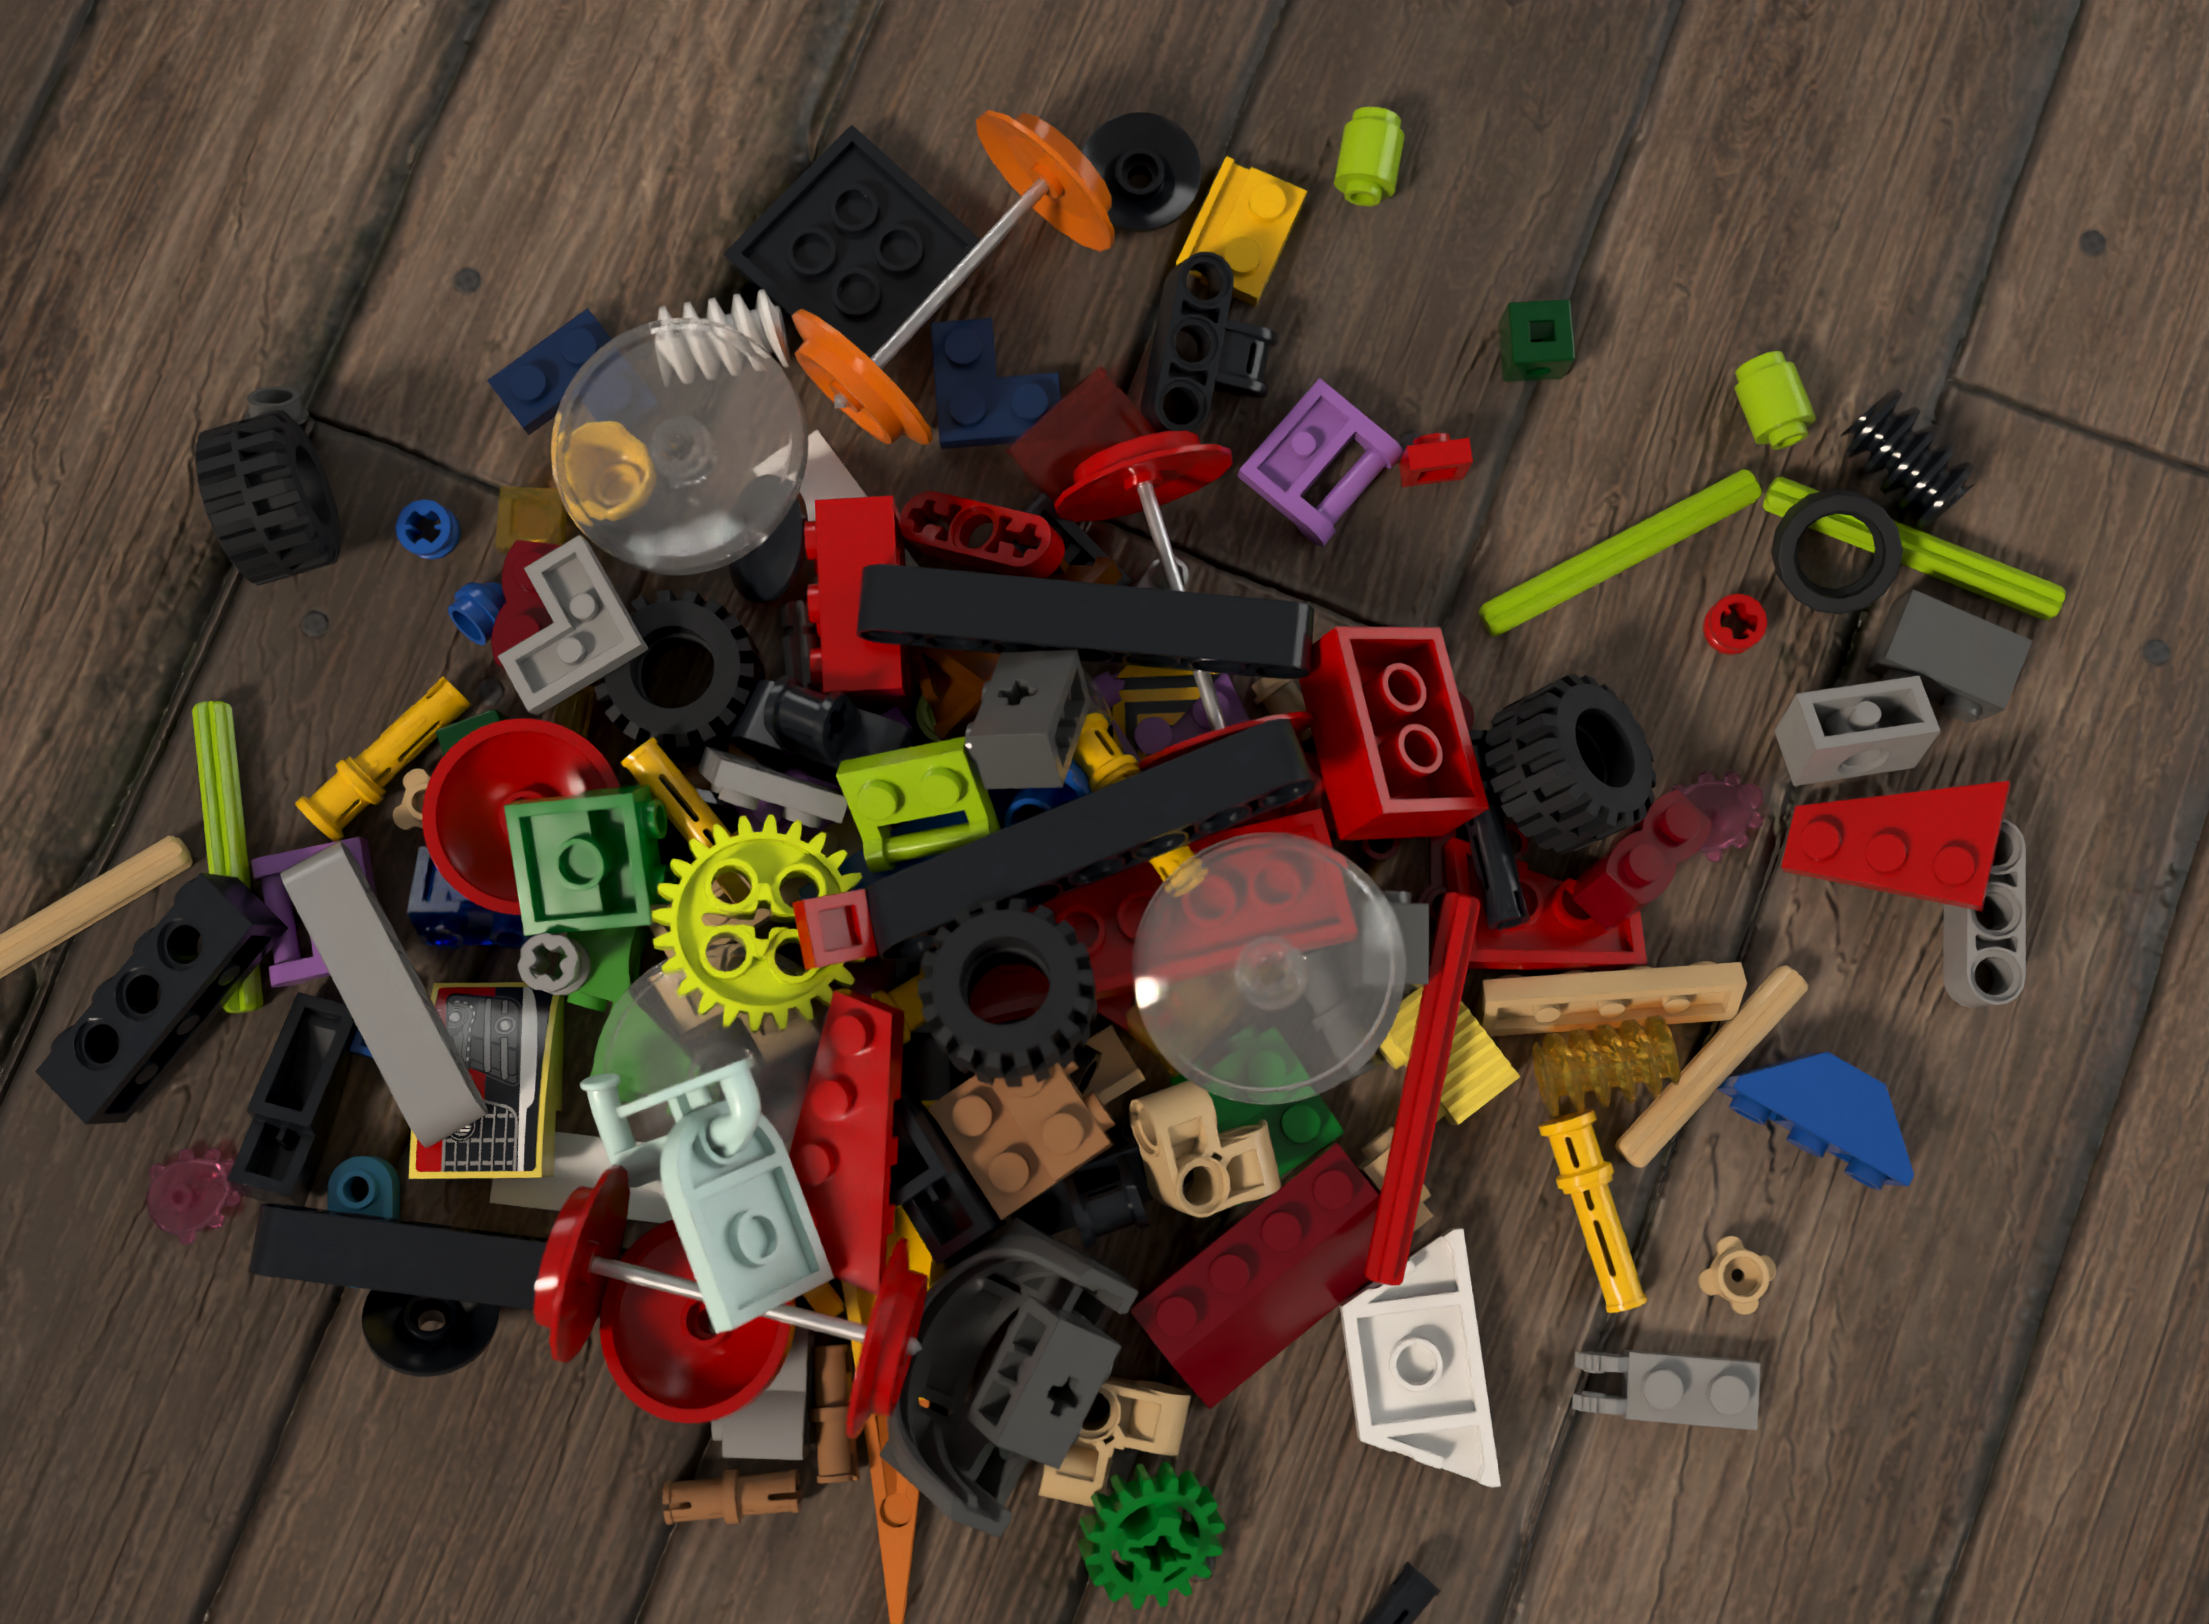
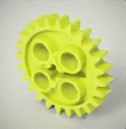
M768 814L762 832H753L747 817L740 816L738 835L731 838L717 823L713 825L715 845L711 848L706 847L694 838L689 841V848L695 859L692 865L677 859H672L670 862V868L681 880L679 885L670 883H659L658 894L672 902V908H661L652 911V921L669 926L671 931L653 939L654 949L674 950L675 956L670 958L661 967L664 975L684 972L686 978L676 991L677 996L681 999L698 990L703 995L698 1008L700 1016L703 1017L709 1013L716 1005L723 1007L724 1028L729 1029L739 1013L747 1014L750 1031L757 1034L763 1016L772 1015L779 1032H783L787 1027L788 1011L794 1009L800 1018L809 1023L813 1020V1009L810 1001L816 998L822 1004L829 1007L833 995L829 985L832 982L849 988L855 982L852 974L843 966L845 962L813 968L801 976L786 975L779 970L775 963L774 954L779 947L787 943L800 944L797 929L771 928L768 939L761 940L755 938V928L750 925L707 926L702 922V917L706 914H715L737 920H752L755 918L757 909L764 908L770 910L769 916L771 921L796 923L794 909L784 903L780 896V887L785 881L797 877L807 879L815 887L817 897L849 892L861 882L862 875L860 872L843 876L839 873L838 869L842 866L847 856L845 850L835 852L829 857L821 853L827 834L821 832L809 843L800 840L802 832V821L796 819L785 835L777 833L776 820L772 814ZM731 872L740 874L748 881L751 892L745 900L738 904L723 903L715 897L712 891L713 882L717 877ZM729 938L736 940L742 945L746 958L739 968L723 972L710 965L706 957L707 949L718 939ZM866 958L857 959V960H852V961H848V962H849V963H864V961L866 960Z

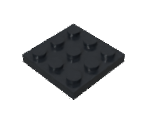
M851 124L728 248L724 256L727 263L757 290L764 289L773 305L779 306L782 313L792 322L791 316L796 311L804 309L818 316L842 333L871 358L981 239Z

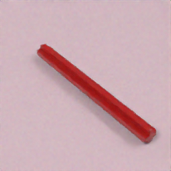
M1445 893L1442 896L1428 963V985H1425L1422 991L1364 1271L1366 1278L1384 1285L1399 1286L1404 1280L1481 906L1479 899L1467 894Z

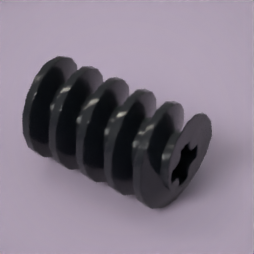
M1895 389L1885 394L1839 437L1849 433L1853 435L1845 451L1849 458L1867 451L1871 453L1862 470L1866 476L1884 469L1888 471L1880 487L1884 494L1901 487L1906 489L1897 506L1901 512L1919 505L1924 508L1915 524L1918 530H1922L1940 517L1975 485H1965L1974 466L1969 461L1948 468L1947 465L1956 447L1948 443L1931 450L1929 447L1938 429L1934 425H1930L1913 432L1912 427L1921 411L1917 407H1912L1896 414L1894 410L1903 393L1899 389Z

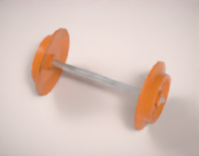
M987 110L976 119L977 134L989 158L1021 197L871 358L842 333L818 316L804 309L796 311L791 316L797 331L804 340L794 353L800 366L818 388L835 404V408H839L862 429L885 444H892L901 435H904L921 445L932 442L933 435L931 428L919 410L882 369L1032 208L1057 230L1082 246L1101 252L1115 244V229L1107 214L1112 207V196L1105 181L1092 163L1068 138L1055 127L1035 115L1023 112L1013 119L1006 114Z

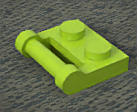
M965 737L841 761L836 773L863 841L866 864L872 873L893 870L896 867V862L944 854L1001 830L988 791L984 788L977 762H971L968 758ZM965 810L969 820L966 823L891 836L887 826L889 824Z

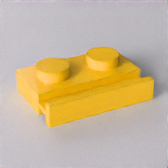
M1226 156L1178 257L1176 265L1199 252H1213L1223 257L1230 265L1233 273L1232 297L1256 307L1302 209L1307 191L1253 167L1250 170L1234 163L1235 159ZM1189 270L1188 274L1201 279L1200 283L1209 286L1207 279L1202 273Z

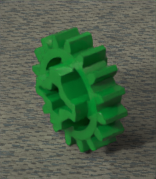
M1163 1462L1158 1469L1157 1475L1149 1476L1143 1463L1135 1467V1480L1126 1483L1122 1477L1115 1474L1110 1477L1115 1491L1109 1497L1096 1492L1090 1497L1096 1508L1097 1515L1081 1516L1079 1523L1086 1537L1078 1541V1548L1095 1587L1103 1585L1111 1601L1115 1603L1127 1593L1133 1609H1140L1146 1597L1154 1595L1161 1608L1167 1606L1168 1592L1175 1588L1186 1597L1192 1594L1191 1585L1188 1580L1194 1574L1207 1579L1211 1576L1212 1572L1205 1558L1206 1556L1222 1555L1223 1547L1216 1534L1225 1530V1523L1216 1509L1218 1504L1207 1485L1200 1486L1192 1471L1187 1469L1177 1478L1170 1463ZM1178 1506L1190 1513L1191 1522L1185 1521L1181 1512H1177ZM1111 1550H1117L1121 1560H1125L1126 1564L1124 1565L1112 1557Z

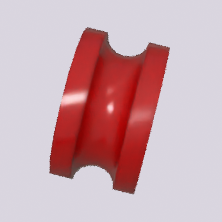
M1740 593L1727 595L1709 609L1703 622L1704 637L1709 645L1719 653L1727 655L1741 654L1761 640L1767 627L1766 613L1761 604L1751 596ZM1731 610L1736 611L1739 621L1748 622L1749 625L1748 629L1738 635L1739 639L1733 638L1731 628L1721 627L1720 620L1731 614Z

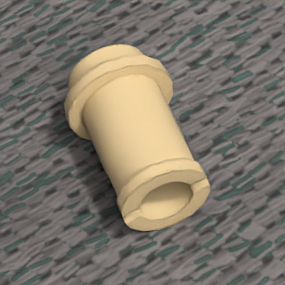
M1263 677L1251 686L1258 696L1253 700L1258 706L1263 703L1271 715L1297 711L1307 712L1303 695L1294 683L1296 679ZM1311 727L1297 735L1301 745L1313 737Z

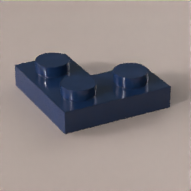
M588 308L487 380L528 435L532 434L577 400L582 402L597 423H619L631 435L665 411L661 403Z
M992 318L931 323L938 431L941 449L1064 440L1059 372L997 377Z

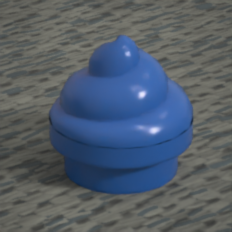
M469 582L455 592V602L448 607V613L456 627L467 638L476 644L485 645L492 639L496 617L507 601L504 597L502 584L495 582L483 584Z

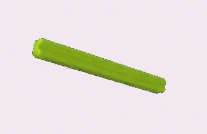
M1742 469L1489 600L1478 610L1481 622L1491 636H1499L1755 503L1762 495L1761 487L1751 471Z
M1776 477L1766 491L1762 506L1767 512L1784 517L1787 510L1804 497L1820 491L1784 477ZM1833 514L1818 519L1808 527L1874 553L1875 551L1872 533L1862 521L1853 516ZM1893 520L1898 527L1903 549L1900 564L2042 620H2050L2059 613L2066 596V591L2062 586Z
M223 701L201 702L194 705L192 715L209 874L238 877L251 890L232 707ZM259 964L225 1003L223 1009L226 1012L235 1014L246 1013L262 1008L263 996Z

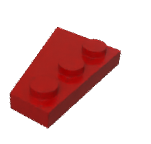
M2010 781L1795 806L1781 868L1787 873L1982 911L2009 795Z
M1452 837L1443 845L1448 892L1473 896L1479 899L1481 904L1468 969L1618 971L1633 966L1647 965L1640 910L1619 926L1605 930L1572 899L1576 880L1567 878L1564 881H1560L1528 869V863L1517 859L1515 860L1523 897H1525L1531 919L1517 927L1490 930L1487 925L1485 905L1475 871L1470 843Z

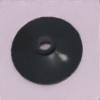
M1133 112L1116 116L1099 126L1088 138L1082 149V153L1105 181L1112 196V207L1107 214L1113 227L1130 232H1150L1164 228L1182 217L1191 207L1197 196L1201 181V161L1197 148L1190 136L1179 125L1163 116L1147 112ZM1143 174L1151 182L1145 188H1135L1129 184L1128 180L1133 175Z
M768 477L755 483L742 498L729 528L728 565L734 586L741 596L752 602L770 603L780 598L793 584L805 557L804 526L805 521H808L807 509L798 488L786 479Z
M370 1290L362 1311L363 1334L373 1355L390 1369L417 1377L448 1374L474 1361L490 1344L499 1322V1306L378 1290ZM429 1321H439L444 1325L432 1331L420 1329L423 1324Z

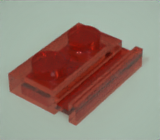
M1102 366L1096 367L1005 449V452L1014 458L1024 470L1023 473L1040 493L1045 492L1054 502L1066 489L1075 484L1073 472L1080 463L1118 443L1157 433L1124 392L1117 388L1108 378L1107 372Z

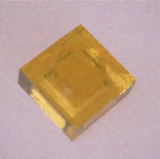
M500 486L495 547L501 553L508 554L516 540L556 545L565 544L568 500L558 488Z

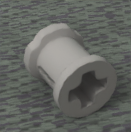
M541 933L531 937L522 946L518 971L522 980L532 989L543 990L553 995H570L580 990L587 982L591 973V958L587 949L579 941L561 935ZM550 951L567 955L559 964L564 973L560 978L544 974V971L551 965L550 959L547 956Z

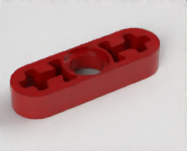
M935 491L917 494L906 503L900 514L902 521L901 534L921 553L928 556L1004 575L1046 578L1059 567L1064 557L1065 545L1062 537L1044 518L1038 515ZM940 517L949 526V530L947 532L943 527L932 524L926 525V523H935ZM984 523H993V532L989 540L980 547L969 548L968 541L972 532ZM1013 538L1019 544L1030 547L1036 546L1041 541L1037 550L1028 549L1024 555L1012 544Z

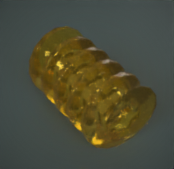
M1660 1015L1647 1017L1643 1028L1637 1021L1631 1019L1621 1022L1618 1034L1612 1026L1603 1024L1596 1026L1592 1038L1587 1031L1580 1028L1571 1030L1567 1044L1558 1033L1546 1034L1542 1050L1535 1041L1532 1046L1534 1072L1538 1090L1551 1117L1559 1116L1561 1096L1567 1095L1576 1112L1585 1111L1586 1092L1593 1091L1601 1107L1605 1108L1610 1107L1612 1087L1618 1086L1626 1102L1633 1103L1636 1102L1637 1083L1644 1082L1652 1098L1656 1099L1662 1096L1663 1078L1669 1077L1674 1085H1678L1680 1080L1679 1061L1674 1039L1666 1020Z

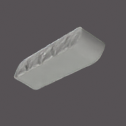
M340 840L282 871V882L405 1120L420 1143L425 1148H429L487 1115L488 1109L472 1076L363 870L346 844Z

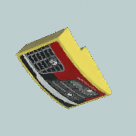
M525 982L434 983L430 999L486 1104L488 1114L429 1148H425L411 1130L409 1179L553 1177L556 1111H562L565 995H553L543 990H535L530 988Z

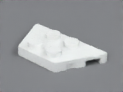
M1460 1227L1450 1228L1408 1257L1404 1280L1401 1285L1391 1286L1371 1282L1339 1305L1357 1436L1362 1442L1390 1452H1398L1414 1458L1415 1461L1440 1470L1442 1468L1476 1480L1479 1484L1491 1488L1500 1487L1464 1230Z

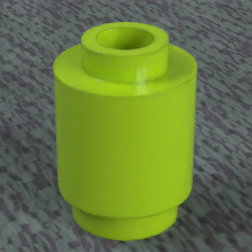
M1362 107L1353 112L1352 120L1344 126L1334 185L1340 192L1344 193V198L1352 204L1368 207L1376 206L1381 200L1387 199L1395 193L1405 135L1400 129L1401 118L1393 111L1380 107Z
M1773 351L1759 355L1736 369L1735 375L1738 384L1734 390L1756 444H1771L1773 450H1780L1799 443L1809 435L1807 427L1815 422L1816 415L1793 362H1786L1783 352Z

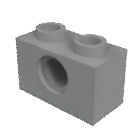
M1912 676L1797 693L1774 732L1793 786L1915 768L1941 730L1920 676Z

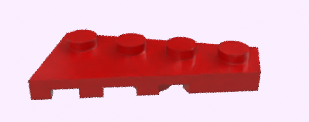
M846 988L833 992L788 1155L833 1276L877 1295L886 1268L887 1235L894 1233L895 1204H889L891 1166L897 1164L899 1136H893L892 1133L894 1101L899 1100L901 1097L905 1011Z

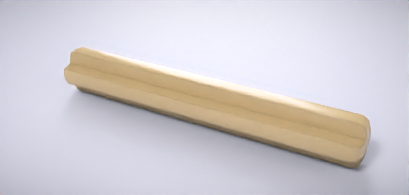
M167 836L1 933L0 979L191 867L193 858L187 846L180 838Z
M1787 965L1777 967L1739 1008L1735 1018L1728 1020L1616 1141L1615 1147L1620 1155L1635 1167H1645L1806 993L1808 983L1804 978Z

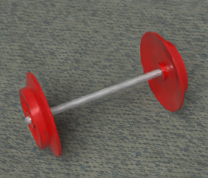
M1165 431L1137 437L1102 450L1080 463L1073 472L1075 484L1060 495L1055 501L1054 506L1059 518L1074 522L1106 520L1144 511L1168 590L1185 591L1159 506L1198 491L1221 477L1233 465L1232 453L1229 448L1218 444H1201L1197 434L1189 431ZM1193 671L1211 732L1172 745L1150 755L1139 762L1138 768L1141 772L1269 720L1289 719L1298 735L1310 727L1314 722V716L1312 712L1297 711L1271 715L1227 727L1211 674Z
M614 1164L605 1170L593 1188L579 1186L571 1192L552 1228L541 1261L535 1289V1320L537 1324L550 1329L549 1342L552 1359L568 1364L580 1352L594 1328L610 1278L704 1302L697 1281L618 1261L627 1223L630 1197L628 1171L621 1165ZM900 1237L893 1248L883 1273L868 1325L782 1304L760 1315L761 1317L862 1342L847 1414L846 1436L849 1438H858L871 1414L892 1416L905 1383L912 1355L922 1350L917 1337L924 1311L929 1278L927 1274L911 1269L910 1243L907 1238Z

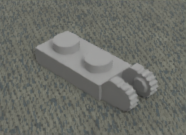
M1623 1350V1354L1575 1351V1367L1590 1373L1622 1372L1621 1396L1604 1395L1601 1392L1595 1391L1573 1393L1572 1409L1620 1415L1628 1420L1758 1430L1761 1363L1751 1360Z

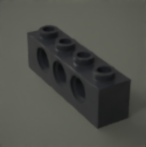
M200 873L196 878L188 881L178 890L174 897V905L157 926L149 929L139 937L133 946L132 956L117 974L104 981L92 995V1004L77 1022L62 1031L55 1038L51 1045L52 1052L35 1072L86 1125L127 1122L286 932L288 927L238 877ZM201 936L202 949L198 956L197 943ZM160 986L161 996L159 1003H157L156 995ZM117 1037H119V1049H118V1051H117V1049H116Z

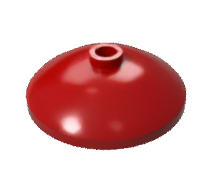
M518 718L494 722L469 733L448 750L434 769L426 788L422 807V825L426 846L439 872L465 898L489 910L521 915L504 805L519 800L578 795L587 790L618 788L620 785L613 769L600 751L573 730L556 723L538 719Z
M674 1219L654 1227L641 1236L619 1261L696 1281ZM610 1278L601 1305L600 1340L603 1355L613 1379L621 1391L639 1408L651 1415L672 1422L707 1423L729 1417L743 1410L768 1389L787 1359L794 1337L795 1325L758 1316L734 1329L712 1333L708 1326L709 1313L703 1301ZM795 1298L784 1304L796 1307Z

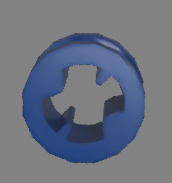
M426 499L413 501L403 508L396 523L397 538L402 546L424 559L434 560L443 558L450 554L459 543L461 535L459 521L452 512L435 501ZM424 517L432 522L440 518L441 524L434 526L435 529L440 531V534L433 542L424 538L418 541L415 539V535L422 534L416 528V525Z

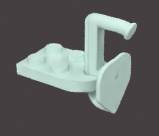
M752 1056L623 1106L617 1085L621 1082L620 1075L606 1073L582 1080L580 1083L581 1089L587 1091L590 1108L611 1166L614 1164L621 1165L628 1171V1186L631 1188H637L661 1179L667 1203L716 1333L734 1329L834 1279L785 1145L774 1126L761 1114L758 1090L750 1068L755 1066ZM720 1081L727 1101L716 1102L706 1106L705 1104L713 1101L707 1085ZM668 1100L676 1121L670 1133L636 1145L626 1116Z

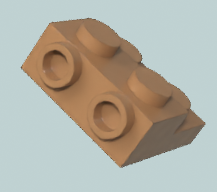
M1072 1061L1065 1069L1059 1063L1050 1067L1051 1078L1037 1083L1035 1075L1022 1077L1023 1087H1007L1005 1080L1001 1078H995L992 1086L979 1082L976 1075H974L928 1107L1001 1220H1005L1114 1145V1142L1106 1132L1116 1125L1110 1113L1094 1091L1083 1097L1069 1074L1078 1069L1075 1061Z

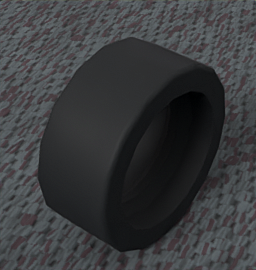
M1828 489L1807 495L1787 510L1775 529L1771 554L1776 575L1797 601L1817 612L1844 614L1866 608L1886 593L1898 575L1903 549L1898 527L1884 508L1856 491ZM1833 514L1850 515L1862 521L1872 533L1875 546L1872 564L1864 576L1851 585L1839 588L1821 587L1809 580L1800 569L1797 556L1800 539L1807 528L1818 519Z

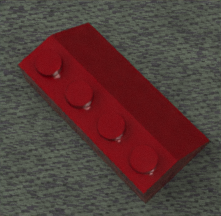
M1330 1142L1281 1180V1188L1278 1191L1255 1201L1136 1297L1129 1311L1176 1371L1205 1405L1211 1409L1369 1280L1365 1277L1364 1271L1380 1196L1339 1144Z

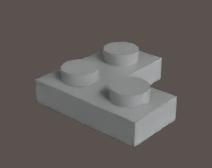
M579 535L524 568L554 623L500 654L498 658L527 711L538 716L649 649L589 542Z
M709 746L704 748L698 771L712 783L710 790L718 793L719 799L753 810H757L760 799L784 806L781 817L795 822L796 819L800 820L802 825L820 829L823 818L842 824L848 804L844 794L840 791L777 772L765 763Z

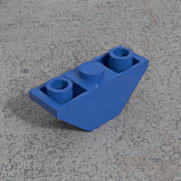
M1829 1052L1808 1053L1729 1075L1717 1088L1720 1092L1733 1098L1729 1108L1737 1114L1760 1125H1765L1767 1120L1770 1119L1790 1130L1786 1138L1788 1142L1816 1157L1823 1158L1827 1151L1848 1164L1844 1173L1863 1185L1881 1191L1884 1184L1909 1187L1914 1177L1886 1084Z

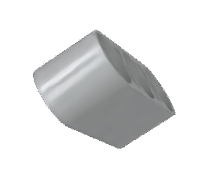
M2005 819L2002 821L1985 901L1993 912L1992 925L1989 929L1983 927L1976 919L1975 910L1943 904L1944 985L1952 1000L1961 1006L1969 1008L2011 1002L2023 990L2026 978V846L2024 836L2018 827ZM1979 962L1988 966L1992 972L1993 984L1987 994L1980 990L1975 981V969Z

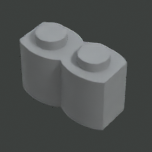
M795 1325L794 1337L787 1359L768 1389L743 1410L729 1417L712 1421L713 1441H722V1457L803 1460L809 1455L811 1435L809 1408L812 1407L814 1375L811 1347H815V1330Z

